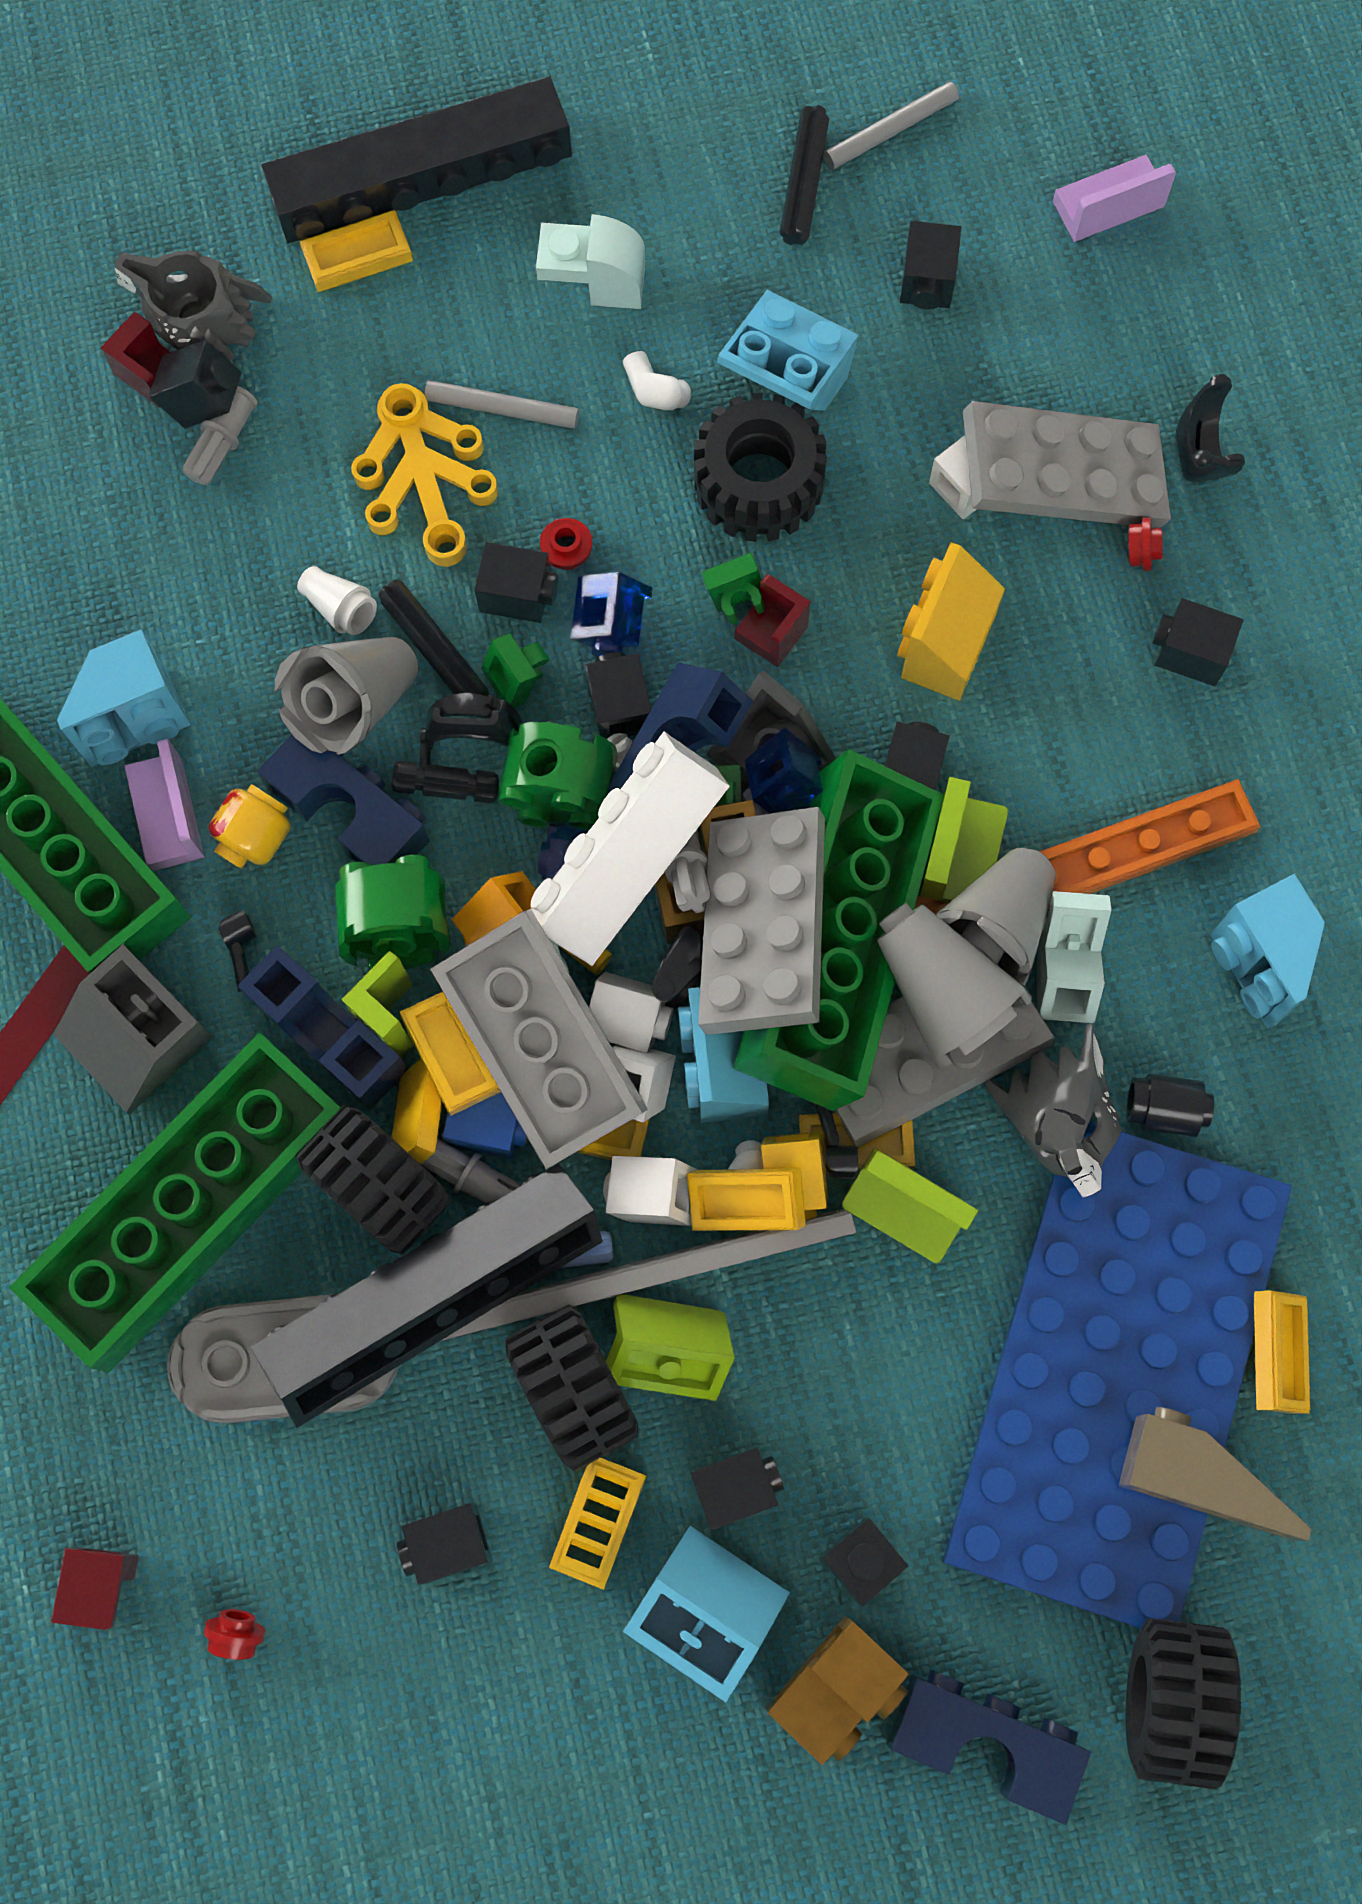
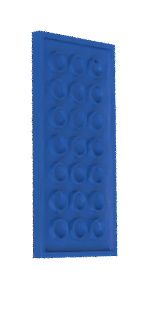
M1089 1122L1083 1137L1091 1136L1097 1124ZM1120 1132L1115 1146L1103 1161L1101 1189L1096 1193L1082 1197L1068 1177L1052 1174L942 1563L1140 1629L1148 1618L1180 1622L1208 1514L1120 1487L1119 1482L1136 1416L1144 1414L1154 1415L1156 1407L1171 1409L1191 1416L1189 1427L1207 1432L1225 1448L1255 1332L1254 1291H1265L1292 1185L1124 1132Z

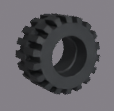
M752 393L751 401L743 402L741 396L730 399L729 409L726 410L719 405L711 412V422L704 421L699 429V440H695L694 486L695 490H697V501L701 510L708 508V520L714 526L724 522V533L735 537L737 532L741 531L746 533L745 541L757 542V535L766 534L767 540L772 541L779 539L780 530L783 529L791 535L799 530L800 519L808 522L814 515L815 504H820L827 462L824 434L818 435L819 424L813 416L804 419L805 408L796 402L791 407L785 405L786 397L774 394L771 401L763 400V393ZM764 454L781 461L788 471L777 479L755 482L738 475L732 469V466L743 457Z
M343 1105L296 1156L300 1169L382 1245L394 1253L403 1255L451 1203L445 1188L398 1143L357 1108Z
M568 1304L505 1338L506 1355L549 1441L563 1464L576 1472L639 1437L638 1422L581 1313Z
M1148 1618L1136 1637L1127 1681L1126 1740L1132 1767L1138 1779L1217 1790L1224 1783L1232 1766L1240 1727L1241 1677L1238 1656L1231 1635L1224 1627Z

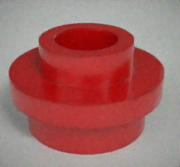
M1151 517L1142 518V523L1129 524L1130 567L1143 566V571H1152V560L1163 559L1162 527L1152 528Z
M560 518L554 520L541 533V552L549 553L550 565L561 570L576 569L586 562L592 552L591 533L582 522L576 519ZM562 537H573L575 539V542L569 547H562L556 543Z
M237 1609L223 1610L219 1613V1617L211 1618L205 1623L204 1636L208 1639L207 1650L221 1658L232 1660L252 1658L255 1655L256 1646L264 1641V1627L256 1623L255 1616L247 1611Z

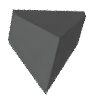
M765 671L757 675L746 692L753 700V703L728 748L712 745L706 754L718 765H740L741 785L744 788L757 783H767L820 772L836 759L805 705Z

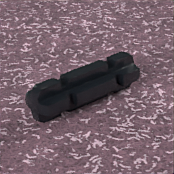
M398 761L395 762L393 767L391 785L392 789L397 793L414 794L415 790H420L423 796L466 800L467 796H472L475 802L494 803L498 796L499 778L495 772L476 770L475 775L469 774L468 769L430 764H425L424 768H417V763Z

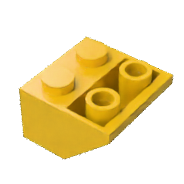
M950 542L943 561L933 558L922 584V589L924 590L918 606L913 604L901 634L903 639L897 656L905 659L901 674L902 679L960 701L999 610L1005 588L962 546Z

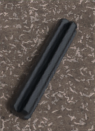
M820 105L815 107L806 106L800 113L779 231L784 243L788 245H803L809 238L829 124L826 109Z
M393 580L379 591L378 595L381 604L453 694L474 693L484 696L490 695L487 686L402 581Z

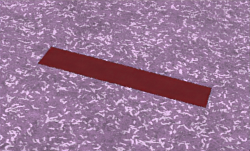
M65 945L60 949L0 1032V1105L60 1023L80 982L89 975Z

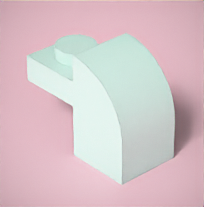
M591 214L590 226L541 223L536 263L537 280L589 283L591 306L641 309L645 274L644 242L641 236L629 225L601 215Z
M1053 891L1037 950L1036 994L1038 1013L1042 1019L1095 1023L1105 984L1101 950L1111 914L1109 895Z

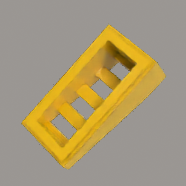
M599 1458L587 1465L549 1568L604 1590L647 1476L603 1458ZM597 1476L628 1488L625 1499H620L593 1488ZM588 1499L620 1511L616 1523L585 1511ZM582 1522L610 1533L611 1537L608 1545L577 1534L576 1530L579 1523ZM571 1544L603 1557L600 1567L596 1568L567 1556Z

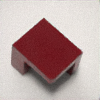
M134 311L100 349L115 376L160 408L148 396L161 357L172 352L159 343L151 323Z
M766 574L760 582V594L765 605L764 612L758 614L753 606L735 629L734 639L778 667L808 628L811 601L771 575Z
M83 1547L65 1548L51 1623L102 1630L113 1628L122 1580L135 1579L139 1555Z

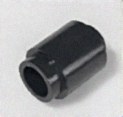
M1147 1074L1145 1079L1132 1078L1127 1097V1122L1138 1123L1141 1130L1197 1137L1201 1127H1209L1211 1125L1214 1112V1095L1206 1093L1203 1081L1156 1074Z

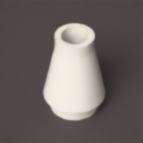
M317 566L309 567L299 578L297 584L298 592L313 604L338 633L348 632L351 635H358L373 621L377 610V603L371 597L368 588L324 572Z

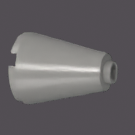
M396 637L303 647L291 653L280 664L274 680L275 692L281 689L284 707L278 709L282 721L295 739L311 751L323 753L328 750L337 752V754L346 753L357 747L414 683L418 675L417 658L411 647Z
M1026 848L1013 849L941 909L936 916L1024 987L1030 977L1056 882L1055 869L1047 857L1037 850Z
M905 903L879 923L885 933L877 939V942L929 1053L939 1068L952 1064L946 1056L948 1052L958 1047L966 1056L1010 1023L1018 1015L1011 1006L1015 1001L1025 1005L1030 1003L1032 996L1025 987L924 905L912 910Z

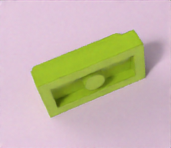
M949 777L923 881L921 897L950 903L997 862L1008 808L968 798L971 781Z
M389 951L341 1000L356 1020L362 1021L402 1059L414 1045L401 1023L388 1010L412 987L413 983L400 959Z
M875 1147L872 1149L857 1178L853 1181L841 1202L842 1207L848 1212L933 1263H939L960 1228L962 1227L967 1230L979 1211L971 1204Z
M625 1294L616 1295L613 1309L617 1334L606 1363L618 1386L716 1401L735 1359L725 1313L720 1310Z

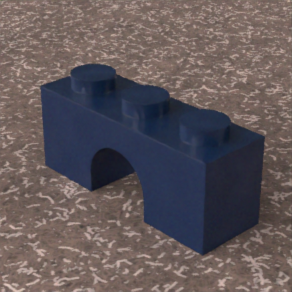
M677 663L611 780L607 795L613 789H621L634 772L633 764L639 752L648 743H656L663 732H666L693 752L707 745H718L728 748L753 700L721 671Z
M291 734L257 770L266 788L306 822L319 808L330 802L343 801L355 806L356 813L352 823L338 838L345 854L354 862H366L371 865L395 863L400 857L417 855L430 841L422 824L426 818L421 811L404 797L395 802L382 791L386 785L376 773L364 764H360L357 769L342 758L345 753L337 754V752L328 750L323 753L311 751Z
M278 945L238 985L240 990L259 1010L369 1111L408 1070L401 1057L362 1021L354 1019L320 986L318 981Z
M930 1669L927 1680L912 1674L907 1687L908 1692L903 1698L887 1742L888 1747L892 1751L950 1775L956 1755L966 1742L977 1737L997 1739L1006 1752L1008 1762L1007 1773L1000 1794L1015 1804L1067 1825L1091 1754L1089 1750L1075 1744L1079 1732L1047 1718L1043 1719L1041 1728H1037L1018 1719L1021 1707L988 1693L983 1704L961 1695L964 1683Z

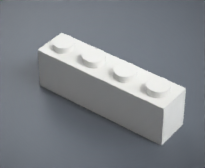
M666 732L662 733L656 743H648L639 752L633 764L634 772L621 789L615 788L606 796L599 808L598 820L587 834L582 833L572 841L564 857L565 864L553 879L547 878L539 885L531 900V910L548 939L591 966L596 962L729 788V784L715 766Z

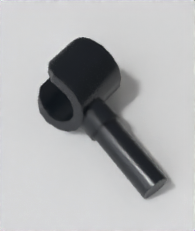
M239 911L224 918L219 925V931L233 961L237 990L242 992L238 985L249 972L246 954L241 944L257 938V934L249 916L244 911Z
M816 1104L825 1137L826 1173L834 1179H856L858 1146H839V1134L832 1111Z

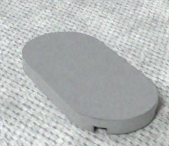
M331 1295L222 1305L200 1312L189 1321L190 1323L184 1327L181 1334L178 1333L171 1345L167 1371L172 1391L188 1410L211 1422L225 1424L289 1418L288 1412L268 1381L250 1346L264 1339L273 1329L281 1325H287L318 1307L324 1299ZM399 1366L321 1414L354 1411L375 1402L391 1386Z

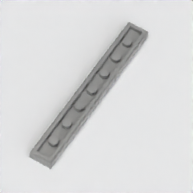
M840 1208L817 1214V1217L805 1220L806 1226L799 1230H755L524 1290L443 1340L554 1312L568 1304L573 1307L854 1234L856 1229L852 1214Z

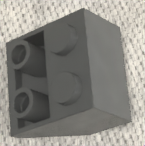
M123 944L80 982L53 1034L128 1114L132 1113L213 1037Z

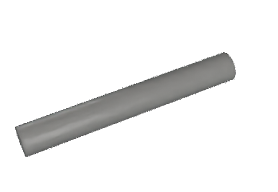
M949 81L824 151L823 156L827 166L834 170L957 101L959 94L953 82Z
M428 380L425 387V397L430 402L572 429L577 428L580 410L575 407Z

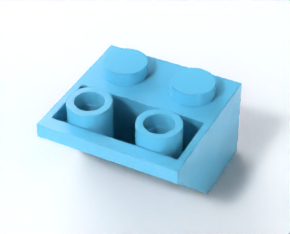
M766 290L719 353L717 363L808 409L825 411L848 378L859 335Z
M142 629L89 651L57 719L62 732L91 767L98 764L110 765L119 762L128 755L129 751L147 743L157 744V741L170 740L178 734L180 729L190 726L168 670Z
M1295 873L1235 904L1210 934L1213 939L1211 947L1215 958L1226 971L1232 970L1243 988L1240 991V995L1246 1009L1254 1018H1261L1267 1029L1278 1024L1306 999L1325 925L1323 918Z
M700 987L688 988L689 1006L678 1007L682 1053L693 1052L694 1062L684 1063L688 1108L699 1107L701 1123L768 1116L767 1083L733 1069L743 1031L706 1035L698 1025Z
M689 1526L623 1632L718 1698L727 1702L759 1650L790 1592L692 1526Z

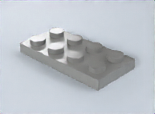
M972 401L963 410L973 509L1122 525L1142 523V518L1151 517L1152 528H1161L1171 520L1159 424Z
M819 807L710 822L707 883L710 898L705 902L698 1025L706 1035L819 1022L825 818Z
M531 909L523 911L430 969L546 1169L648 1110Z
M904 997L889 1003L865 1096L834 1110L853 1145L860 1147L1031 1058L1033 1054L1039 1051L1043 1052L1052 1047L1054 1036L1032 1002L1030 1001L1028 1005L1015 1001L1011 1006L1018 1015L1010 1023L966 1056L958 1047L948 1052L946 1056L952 1064L943 1068H939L932 1059Z

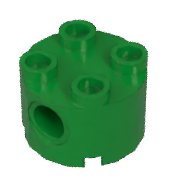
M528 722L521 724L519 732L515 731L514 728L510 732L498 790L499 801L503 805L519 811L517 820L524 825L547 828L550 825V821L568 823L574 829L589 832L599 818V808L607 796L609 784L614 777L618 757L616 746L597 734L594 735L593 744L581 740L582 729L570 725L550 722Z
M406 855L398 858L395 863L371 865L366 862H352L340 868V880L335 885L339 956L346 963L357 966V957L368 959L369 969H372L391 951L400 959L404 969H409L434 961V950L436 949L442 951L443 955L449 950L450 933L446 920L445 880L437 871L430 869L428 858L421 855Z

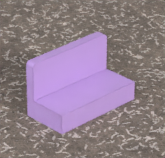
M1147 155L1056 189L1052 202L1073 241L1076 242L1165 207L1176 172L1172 164L1154 169Z
M169 739L157 741L159 757L125 765L146 865L152 871L205 858L183 761Z

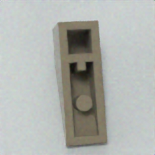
M1156 1407L1154 1415L1144 1414L1136 1416L1119 1482L1120 1487L1292 1541H1309L1311 1528L1211 1435L1205 1431L1189 1427L1191 1416L1162 1407Z

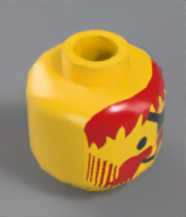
M252 784L247 791L238 788L231 790L208 825L210 835L219 842L214 852L241 869L247 860L256 865L267 864L290 831V821L284 815L288 807Z

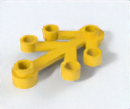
M404 383L392 385L384 391L377 404V414L381 422L380 428L364 454L356 457L351 465V471L358 487L364 490L378 488L385 479L382 463L401 437L405 454L378 499L372 501L367 506L365 517L368 526L377 535H388L394 532L399 524L397 510L415 481L428 523V527L423 534L426 554L430 561L438 566H453L459 563L466 555L467 542L462 527L457 522L448 519L435 476L466 490L469 500L478 506H487L496 500L498 496L497 481L490 471L483 469L474 470L427 448L421 431L451 443L454 454L463 461H473L481 456L484 450L482 434L473 425L461 426L429 411L425 395L417 388ZM402 408L412 410L411 413L405 416L395 415ZM465 438L476 440V443L470 448L459 446V443ZM366 467L377 469L374 475L370 477L359 475L361 470ZM479 483L491 485L490 489L484 493H477L473 490ZM379 512L391 514L390 518L385 522L379 523L373 520ZM449 542L455 545V549L450 552L440 553L437 551L438 547L443 543Z

